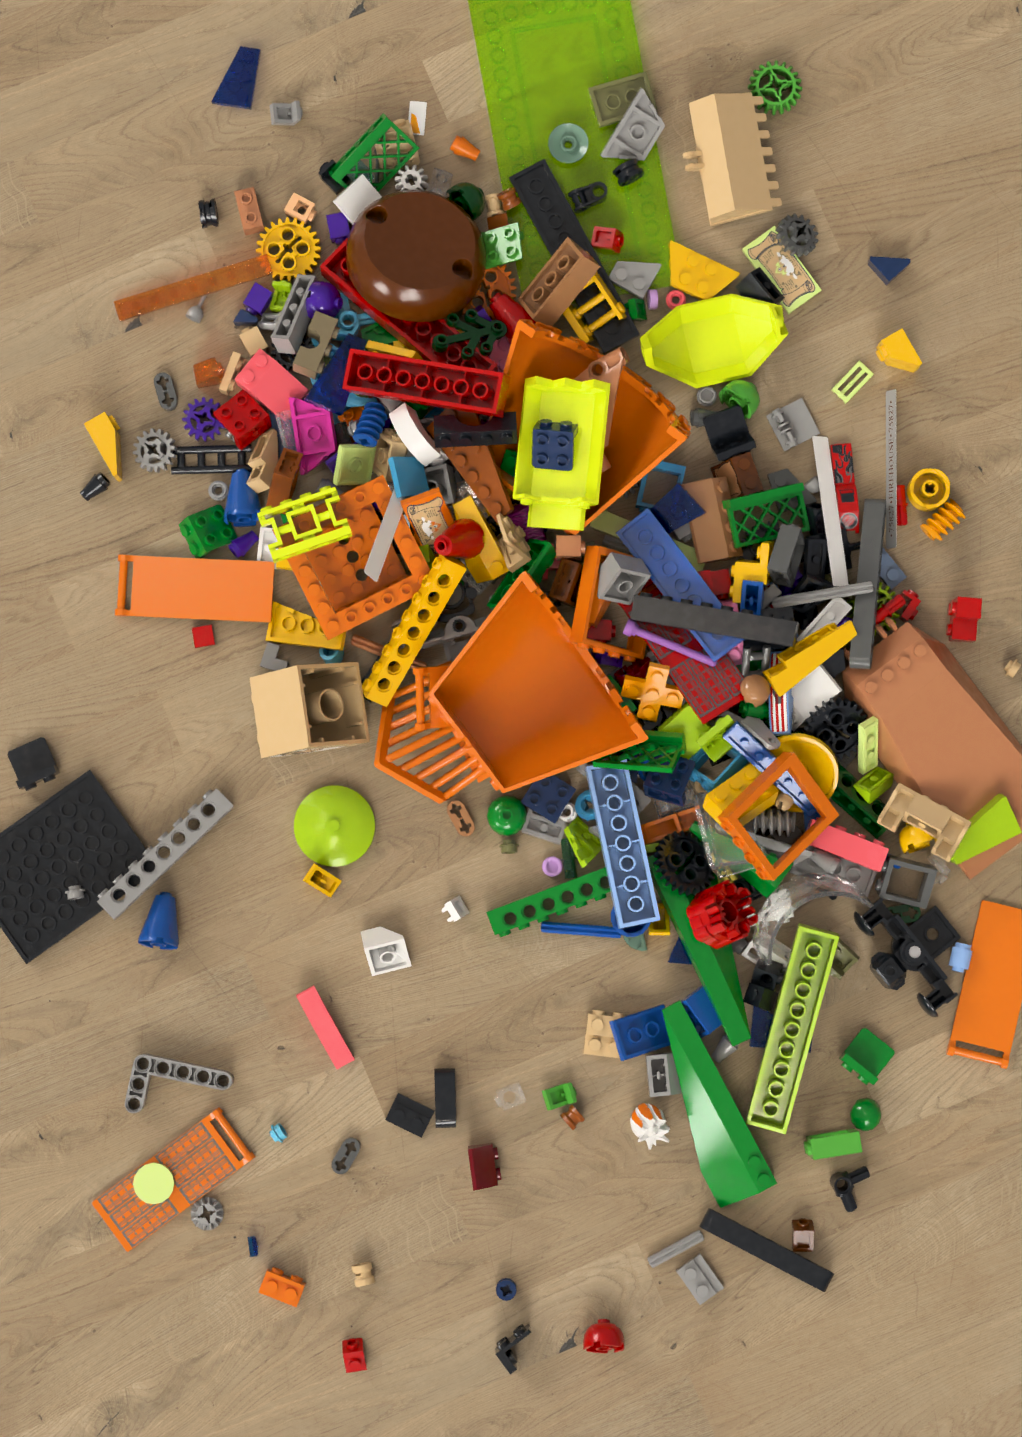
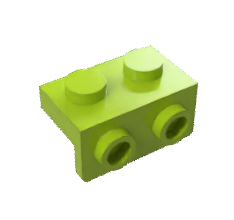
M729 715L719 718L710 730L704 731L697 740V743L713 762H716L733 748L722 736L735 723Z

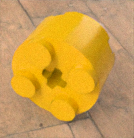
M922 469L909 481L906 490L907 497L915 508L924 512L933 511L948 499L950 494L949 479L938 469ZM930 486L932 490L926 493V488Z

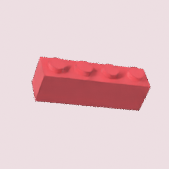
M817 817L816 820H810L806 831L819 819V817ZM835 825V828L828 826L809 845L876 872H881L889 851L888 848L884 847L885 843L875 839L873 842L865 840V835L857 832L852 835L846 832L847 828Z

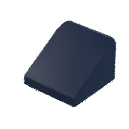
M240 309L233 322L236 326H257L259 320L247 311Z

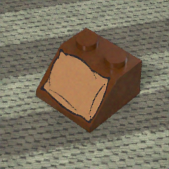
M750 452L730 458L710 468L713 478L727 477L731 498L764 490Z

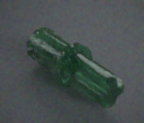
M564 838L561 840L563 855L561 861L564 864L565 879L578 878L575 863L577 857H575L568 838Z

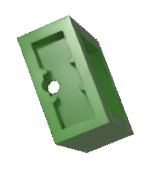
M855 1128L806 1136L807 1141L803 1142L805 1154L813 1160L863 1152L860 1133Z

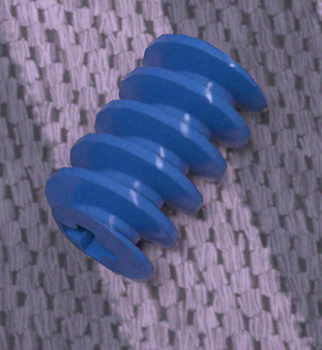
M367 402L365 404L359 423L352 436L356 443L366 447L377 446V440H379L383 430L382 427L385 426V421L388 418L382 404L377 402Z

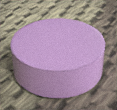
M649 289L647 292L649 310H656L658 308V292L656 289Z
M554 856L546 858L542 864L543 872L550 877L559 875L563 867L561 860Z

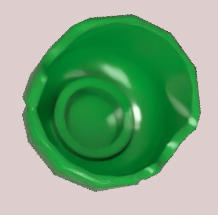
M870 1098L857 1100L850 1112L852 1124L862 1131L873 1130L881 1120L879 1104Z

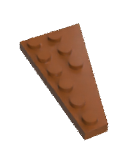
M445 409L440 414L455 415L458 421L466 425H482L477 413ZM433 421L426 429L434 438ZM491 445L441 448L497 523V514L501 513L506 517L514 510L507 488L501 480L499 466H496L493 458L495 455Z

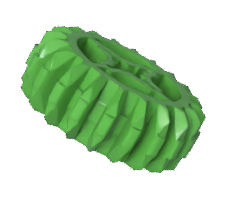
M775 60L774 66H772L771 62L767 61L766 67L762 64L759 65V70L755 69L753 71L754 76H751L749 79L751 84L748 85V89L752 90V96L763 97L764 103L758 105L757 109L760 110L764 107L765 114L772 110V115H775L776 110H778L782 115L784 108L790 111L791 105L796 106L797 104L795 99H800L801 97L798 93L802 91V87L799 86L801 79L796 78L798 76L797 71L791 73L792 66H789L788 69L785 68L786 62L778 66V61ZM776 74L781 75L786 79L781 80L777 78ZM768 75L769 83L764 85L763 88H759L761 79ZM772 84L775 85L776 88H778V91H775V89L772 88ZM791 87V94L782 101L781 92ZM764 96L772 97L774 102L767 100Z

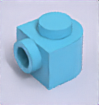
M320 648L319 654L326 664L341 663L344 656V648L343 651Z

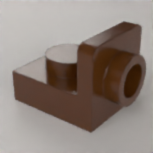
M805 1218L792 1220L793 1252H813V1221Z

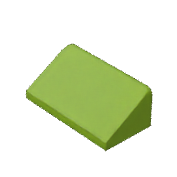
M877 766L857 781L853 787L867 803L871 804L892 786L894 774Z

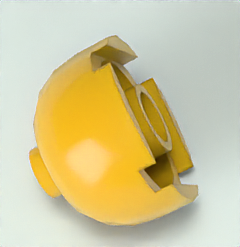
M908 823L899 833V843L903 854L919 851L930 846L929 841L934 839L936 843L938 840Z

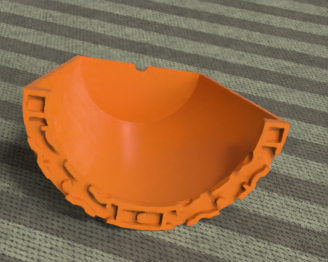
M519 319L503 370V373L511 377L504 412H516L517 444L491 445L495 455L493 458L496 466H499L501 471L500 477L503 485L511 491L514 489L515 478L502 470L500 466L506 449L510 448L518 451L525 378L539 376L556 380L566 377L574 380L588 368L590 363L604 356L599 353L598 348L589 345L577 337H564L561 335L562 331L560 329L538 321L533 324V321L528 319ZM597 364L596 372L602 374L603 367ZM625 365L620 374L609 445L604 448V453L612 467L601 474L599 504L586 509L584 528L684 443L691 434V427L688 425L687 419L681 414L678 417L674 412L676 410L675 405L666 399L660 391L656 394L651 389L652 385ZM563 530L569 535H577L580 532L577 530Z
M526 570L518 576L428 693L430 697L427 698L434 708L438 706L441 710L440 716L447 725L449 723L452 725V732L458 741L464 740L465 750L471 758L476 757L478 760L477 766L484 775L488 773L491 777L490 783L496 791L500 789L502 793L520 788L649 739L628 705L622 707L620 704L623 702L621 695L589 650L577 648V644L569 642L572 627Z

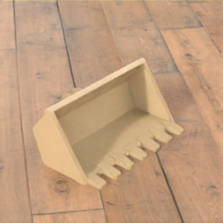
M752 92L714 93L689 103L696 151L683 153V159H698V163L686 165L685 171H700L710 227L772 211V207L782 205L781 198L770 197L769 190H776L779 188L778 181L767 180L766 173H773L776 171L774 164L764 163L763 156H771L773 151L771 147L761 146L760 139H768L770 134L768 130H758L757 122H765L767 117L765 113H755L754 106L762 105L764 101L762 96H752Z

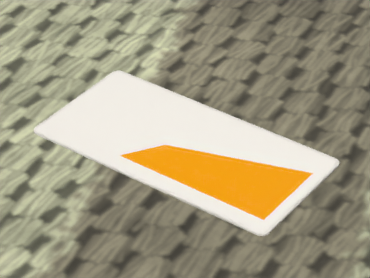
M410 101L408 120L411 124L413 135H424L427 102Z

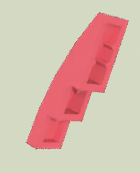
M313 985L297 994L298 1001L336 1069L354 1061L353 1054L344 1041L341 1032L315 986Z

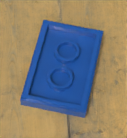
M664 1004L609 1021L621 1061L670 1045L662 1009L665 1008Z

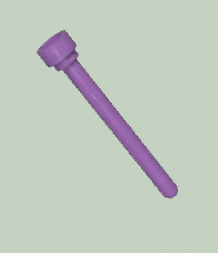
M631 619L627 621L623 631L624 635L629 637L631 635L640 636L710 666H716L717 661L714 662L705 654L640 628L636 621Z

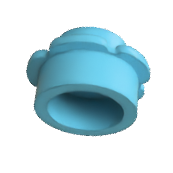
M280 1123L275 1126L271 1125V1137L275 1142L279 1141L282 1143L288 1137L285 1129Z

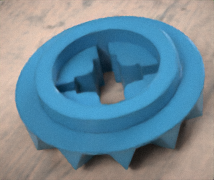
M586 790L576 799L575 810L580 818L587 821L595 820L594 810L589 808L586 801L592 803L590 791Z

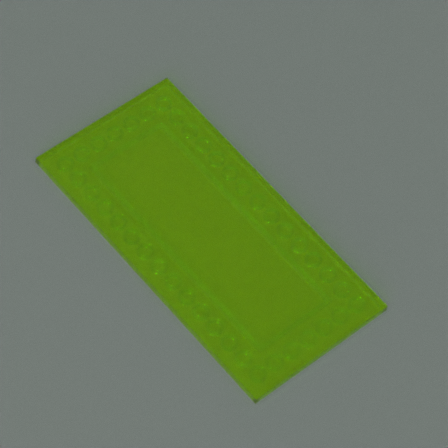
M468 0L502 191L513 187L509 181L510 176L545 159L590 243L594 226L616 228L624 234V245L621 247L620 253H615L609 249L593 248L607 275L611 274L617 261L659 263L662 266L649 289L669 287L671 273L668 243L670 240L675 242L657 142H655L644 161L638 160L637 165L643 169L644 175L635 182L620 187L618 178L612 172L616 167L631 159L605 158L600 156L619 123L599 128L588 92L590 87L643 72L630 0ZM561 124H576L587 134L588 150L584 157L577 162L562 163L556 160L550 153L548 147L549 136ZM566 142L564 146L566 148H571L572 144L570 142ZM598 181L603 182L607 186L608 196L605 202L583 212L575 213L572 198L568 196L570 191ZM596 189L593 194L600 197L604 194V191ZM520 203L506 210L508 225L518 222L519 230L524 234V239L521 240L523 259L515 261L522 294L551 256L523 204ZM613 284L618 295L630 294L628 291Z

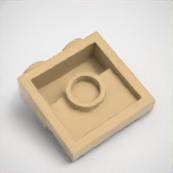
M384 428V431L380 434V438L377 440L372 470L378 476L383 475L385 480L393 482L388 459L391 457H405L408 452V448L402 442L399 435L396 434V430Z
M593 1010L592 1013H588L583 1054L620 1058L609 1021L625 1017V1013L613 1012V1016L605 1015V1011Z

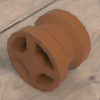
M515 187L508 188L497 195L498 200H501L503 204L502 208L504 211L522 202L515 194Z
M573 1105L569 1106L567 1112L560 1114L572 1130L576 1128L579 1122L585 1120Z

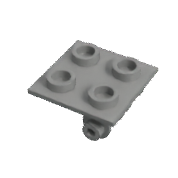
M802 398L782 408L775 409L772 413L766 415L784 452L820 434Z

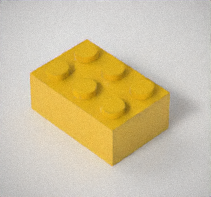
M751 763L706 794L703 803L704 810L721 826V822L717 817L761 772ZM772 784L738 818L740 823L744 826L775 804L779 790Z

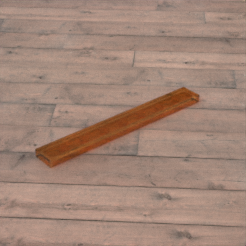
M264 254L114 301L119 321L121 322L272 275L273 272L268 255Z

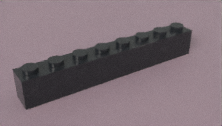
M646 592L634 595L630 617L634 621L795 648L799 623L794 621V617L782 616V619L774 618V614L762 612L761 616L753 615L754 611L747 609L735 612L733 607L721 605V609L713 608V604L701 602L700 606L693 605L692 600L681 599L680 602L672 601L673 597L661 595L660 599L652 598L653 594Z

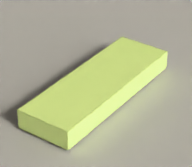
M874 716L858 725V772L862 775L878 766V718Z

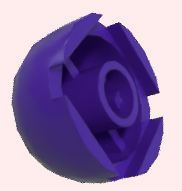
M312 282L308 291H311V295L306 297L308 317L312 319L315 311L335 318L343 306V299L338 289L327 282Z

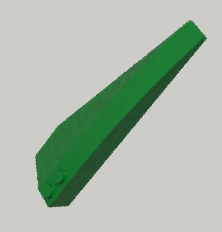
M692 852V854L686 859V862H685V863H687V861H689V860L693 857V855H694L693 852ZM653 855L647 857L652 882L731 1046L734 1047L751 1039L732 945L729 944L715 949L696 940L686 914V909L695 896L693 894L686 896L685 892L679 895L678 889L672 891L671 884L665 886L666 879L660 880L659 878L662 876V873L656 872L659 866L655 865L654 862L658 859ZM685 863L677 869L676 874L683 869ZM716 872L712 874L714 880L710 882L711 885L706 889L718 884Z
M678 1000L663 1008L662 1013L700 1170L719 1207L722 1208L759 1194L776 1185L777 1182L681 1001Z

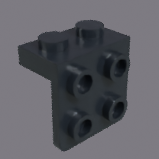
M734 405L703 418V424L713 454L718 461H726L735 455L745 454L756 448L755 441L749 433L742 408L739 405Z
M43 737L10 750L7 754L18 778L16 783L19 789L29 791L36 788L37 783L41 781L47 783L56 779L55 775L60 774L46 739Z

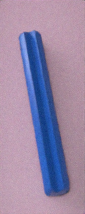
M546 921L541 923V932L609 938L621 937V934L609 926Z

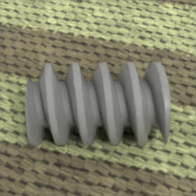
M769 809L767 814L763 811L753 819L754 833H757L758 829L761 828L762 834H765L767 829H769L771 835L777 830L779 836L782 835L783 831H786V835L789 837L795 829L796 812H793L790 817L788 811H785L783 816H781L780 810H777L775 815H773L772 809Z

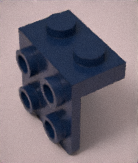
M550 419L538 421L533 428V467L571 471L574 458V438L578 433V424H572L571 421L552 422Z

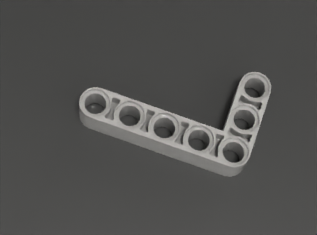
M141 1054L133 1062L125 1099V1108L130 1113H137L144 1108L152 1075L219 1090L230 1088L234 1082V1077L226 1070L151 1054ZM141 1058H146L149 1061V1066L146 1069L139 1066ZM161 1062L168 1064L169 1070L167 1073H162L159 1070ZM181 1066L188 1068L189 1074L187 1077L180 1076L179 1068ZM202 1070L207 1071L209 1074V1079L206 1082L199 1079V1072ZM220 1075H226L229 1078L228 1085L223 1086L219 1083ZM136 1078L144 1080V1087L142 1089H138L135 1086L134 1081ZM132 1098H137L140 1101L138 1109L131 1107L130 1101Z

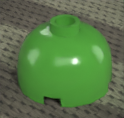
M733 380L724 386L719 393L721 404L725 402L728 407L739 405L742 408L745 419L752 417L760 403L756 386L745 380Z

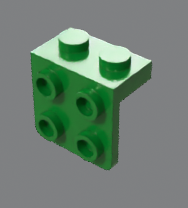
M215 505L189 515L179 524L180 532L186 538L190 552L195 558H204L210 551L230 544L232 540L237 538L229 521L228 524L224 522V509L221 505Z
M862 1028L839 1059L843 1062L841 1066L850 1073L854 1070L859 1074L857 1078L865 1085H868V1083L874 1085L878 1081L877 1076L894 1056L895 1052L868 1029Z

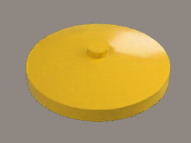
M791 733V735L778 737L777 739L780 741L779 748L769 751L776 757L782 752H794L829 800L837 787L839 777L838 762L829 746L820 739L808 734ZM776 787V788L779 790L778 795H777V797H778L779 794H780V793H783V792H782L778 787ZM795 803L787 810L791 812H804Z

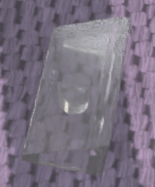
M288 409L276 412L275 417L283 448L297 450L291 411Z

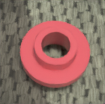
M672 290L667 294L666 304L672 310L676 306L686 303L684 293L679 290ZM677 297L680 302L675 304L672 302V299Z

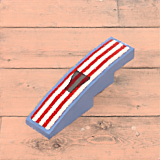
M782 651L770 653L769 668L781 663L777 654ZM770 685V731L775 736L791 735L793 713L792 688L780 697Z

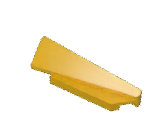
M849 620L839 627L835 623L827 624L797 642L795 648L789 647L777 654L781 663L763 671V675L776 694L780 697L852 640L857 635L852 621Z

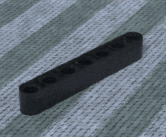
M708 1208L699 1226L707 1232L823 1292H826L834 1276V1273L710 1208Z

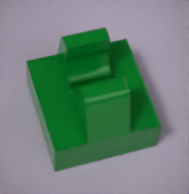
M633 298L624 304L625 308L629 309V315L633 321L647 320L644 300Z

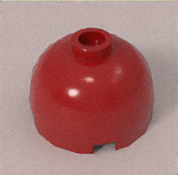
M599 1319L598 1323L592 1324L587 1328L583 1339V1349L592 1353H608L612 1349H614V1353L621 1352L625 1349L624 1335L617 1325L610 1323V1320Z

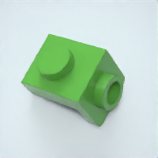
M571 1082L542 1090L547 1111L577 1102V1093Z

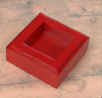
M212 624L192 628L195 648L216 645Z

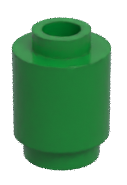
M743 700L739 704V713H741L743 718L749 716L761 720L768 719L769 703L765 702L761 706L754 707L753 704L746 703Z

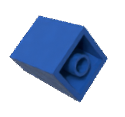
M703 985L681 1000L700 1038L712 1033L721 1025Z

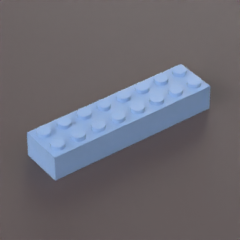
M593 765L586 766L585 772L618 929L659 921L660 915L629 770L593 767Z

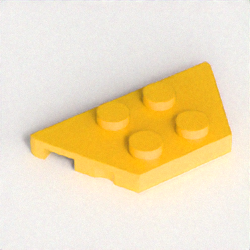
M672 240L668 243L671 273L670 286L699 300L714 297L740 275L739 272Z

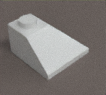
M381 926L361 931L364 951L372 976L412 966L403 935Z

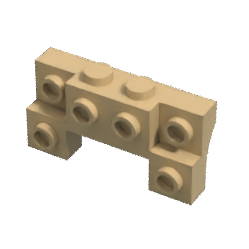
M900 783L896 786L877 820L878 824L894 833L902 820L923 830L930 836L938 839L931 853L947 862H950L971 825L969 820L950 811L948 807L939 805L928 796L921 795Z

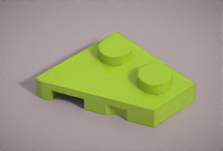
M577 816L564 829V832L581 867L584 868L602 848L600 839L590 833L589 827Z

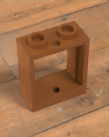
M283 448L273 472L266 506L274 508L279 506L280 502L292 499L296 489L303 453Z

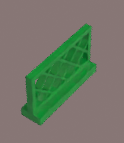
M382 113L328 172L345 189L350 185L342 180L346 174L355 173V179H357L358 173H369V182L372 186H376L375 189L379 192L416 153L419 146ZM390 127L396 131V140H385V133ZM397 143V154H386V144ZM400 143H409L412 149L408 153H400ZM374 144H382L383 154L372 155L371 148ZM397 157V165L394 168H386V158ZM372 158H383V168L372 169ZM360 159H369V169L358 170ZM372 172H383V179L380 183H372Z
M803 482L723 500V509L727 510L734 547L740 548L777 539L778 532L773 529L777 521L779 520L785 525L792 524L796 516L802 519V532L809 531L810 526L802 491L805 490ZM797 496L798 506L794 510L787 504L791 497ZM774 501L782 505L777 514L769 509ZM754 506H759L763 509L759 519L751 514ZM785 508L793 513L788 522L780 517ZM740 510L745 514L741 523L735 520L733 511ZM766 513L775 517L770 526L762 522ZM748 517L756 521L752 531L743 526ZM759 525L768 529L762 538L755 534ZM743 529L749 533V536L745 542L740 543L738 534Z
M644 730L649 738L645 742L593 760V767L673 773L681 754H685L687 750L685 734ZM621 751L623 752V754H621V755H618V756H615V755H614V754H616V753H618V752H621ZM639 753L643 754L637 758L634 757V755H637ZM660 754L663 756V757H660V758H658V759H654V758H653V757L658 756V755H660ZM606 757H610V758H611V759L606 760V761H605V760H601V759H604V758H606ZM627 758L630 759V761L621 762L622 760H625ZM646 760H649V761H650V762H648V763H646V764L641 763V762L646 761ZM667 761L670 763L669 765H660Z

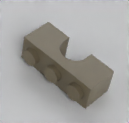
M315 311L308 327V336L316 339L319 345L311 349L300 346L293 362L292 371L312 379H316L318 373L322 374L325 367L323 360L325 356L329 357L333 347L331 345L332 339H337L340 332L338 319Z

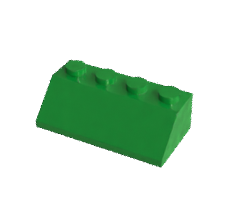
M531 538L528 540L527 543L530 547L529 553L532 560L513 573L508 571L486 605L493 610L518 576L525 570L538 584L542 581L543 574L553 564L554 557L556 556V552L550 542Z

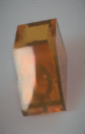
M215 357L193 365L198 388L221 384L224 377V369L221 362L218 363Z

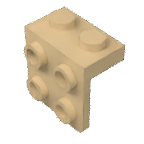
M398 119L393 123L415 143L409 120ZM392 127L385 133V140H396V131ZM397 143L386 144V154H397ZM400 143V153H408L412 149L409 143ZM374 144L377 155L383 154L382 144ZM418 150L400 170L405 169L406 165L412 167L420 163ZM397 157L386 158V168H394L397 165ZM378 158L380 168H383V158Z
M499 513L496 515L503 538L498 542L507 569L513 573L532 560L529 553L530 547L525 541L524 537L526 534L520 526H515L508 516L504 517Z

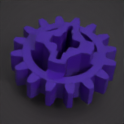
M202 397V402L194 399L195 405L189 403L190 410L183 411L187 415V417L182 418V421L187 423L184 429H191L188 434L190 437L196 434L195 439L197 441L200 437L203 438L204 442H207V437L215 440L214 434L220 436L219 429H225L218 420L212 417L213 410L216 411L221 406L218 402L214 405L212 398L209 402H206L205 397ZM204 407L202 410L196 411L198 408ZM207 415V418L210 421H205L202 424V421L199 418H204ZM191 419L197 422L196 429L193 428ZM211 427L214 428L209 432H205L206 429H209Z

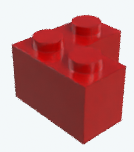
M729 569L698 571L699 575L719 600L728 598L731 586Z
M958 596L948 604L947 615L950 616V624L947 623L946 635L949 636V641L970 643L976 641L977 621L981 619L982 598Z

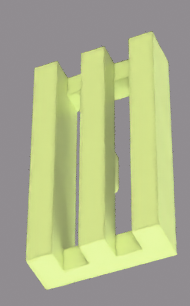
M859 360L831 391L836 393L846 404L874 373ZM859 367L862 369L842 391L838 390ZM866 372L868 375L846 397L844 394Z

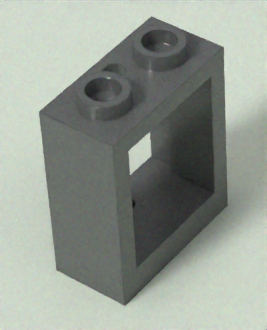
M781 524L767 566L772 583L793 588L805 549V538L802 530L795 524Z
M888 854L881 869L883 871L881 879L878 878L875 885L878 896L927 909L938 871L936 867ZM894 865L924 872L917 899L886 891Z

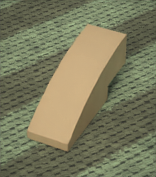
M275 429L267 431L259 437L247 463L253 470L246 484L257 494L270 489L273 472L277 465L278 438Z

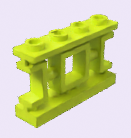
M325 486L320 488L318 493H304L299 496L300 499L294 501L287 499L280 502V505L274 508L266 506L260 509L261 512L257 513L261 527L272 524L278 541L268 545L274 563L352 537L347 518L336 521L331 504L340 501L336 487ZM325 499L328 511L316 514L314 505L310 503ZM293 509V511L286 513L289 524L277 528L272 516ZM311 511L317 528L297 535L292 517ZM331 518L334 529L343 526L342 528L315 536L323 533L320 525L321 521ZM292 532L295 542L304 540L276 550L283 547L280 535Z

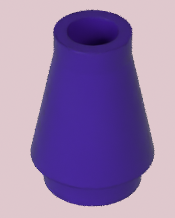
M251 530L249 533L232 540L228 547L236 558L244 557L259 538Z

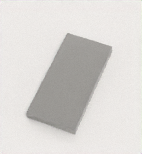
M808 846L806 849L813 851L815 847ZM837 857L841 862L834 874L825 872L810 858L805 859L796 866H792L789 873L864 902L868 898L877 874L874 870Z

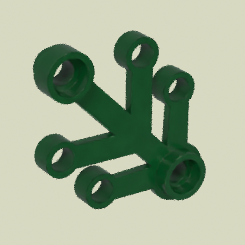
M468 309L464 318L469 323H476L483 327L481 329L460 321L459 316L455 313L448 314L446 324L449 327L458 328L464 331V333L451 336L444 334L436 335L432 342V348L436 352L443 353L450 344L470 340L461 352V357L468 361L473 358L474 350L480 338L488 336L487 341L481 344L479 351L483 356H489L494 342L506 335L507 327L502 321H488L479 317L474 309Z

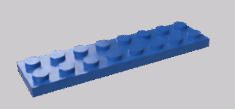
M649 508L616 532L635 558L643 560L652 575L650 579L663 596L673 597L672 601L680 602L681 599L692 600L693 605L699 606L701 602L711 603L713 608L721 609L722 603ZM690 630L714 662L745 640Z

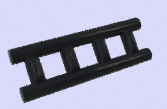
M251 444L242 451L236 445L178 446V450L173 451V454L177 455V467H171V475L234 473L237 469H247L248 472H252V468L246 464V452H252ZM217 453L218 465L206 466L205 454ZM225 453H238V465H226ZM185 454H197V466H185Z

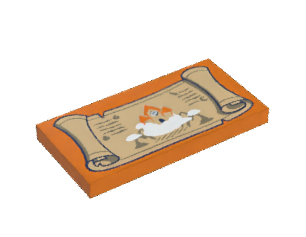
M439 487L400 501L420 545L428 544L435 557L440 555L434 548L435 539L455 522Z

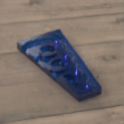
M348 333L304 398V401L341 416L350 392L342 389L350 348L364 351L367 341Z

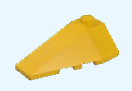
M469 495L453 504L456 520L472 519L480 525L484 532V547L481 553L474 558L465 559L466 566L476 583L494 580L508 572L509 570L507 569L498 539L472 496Z

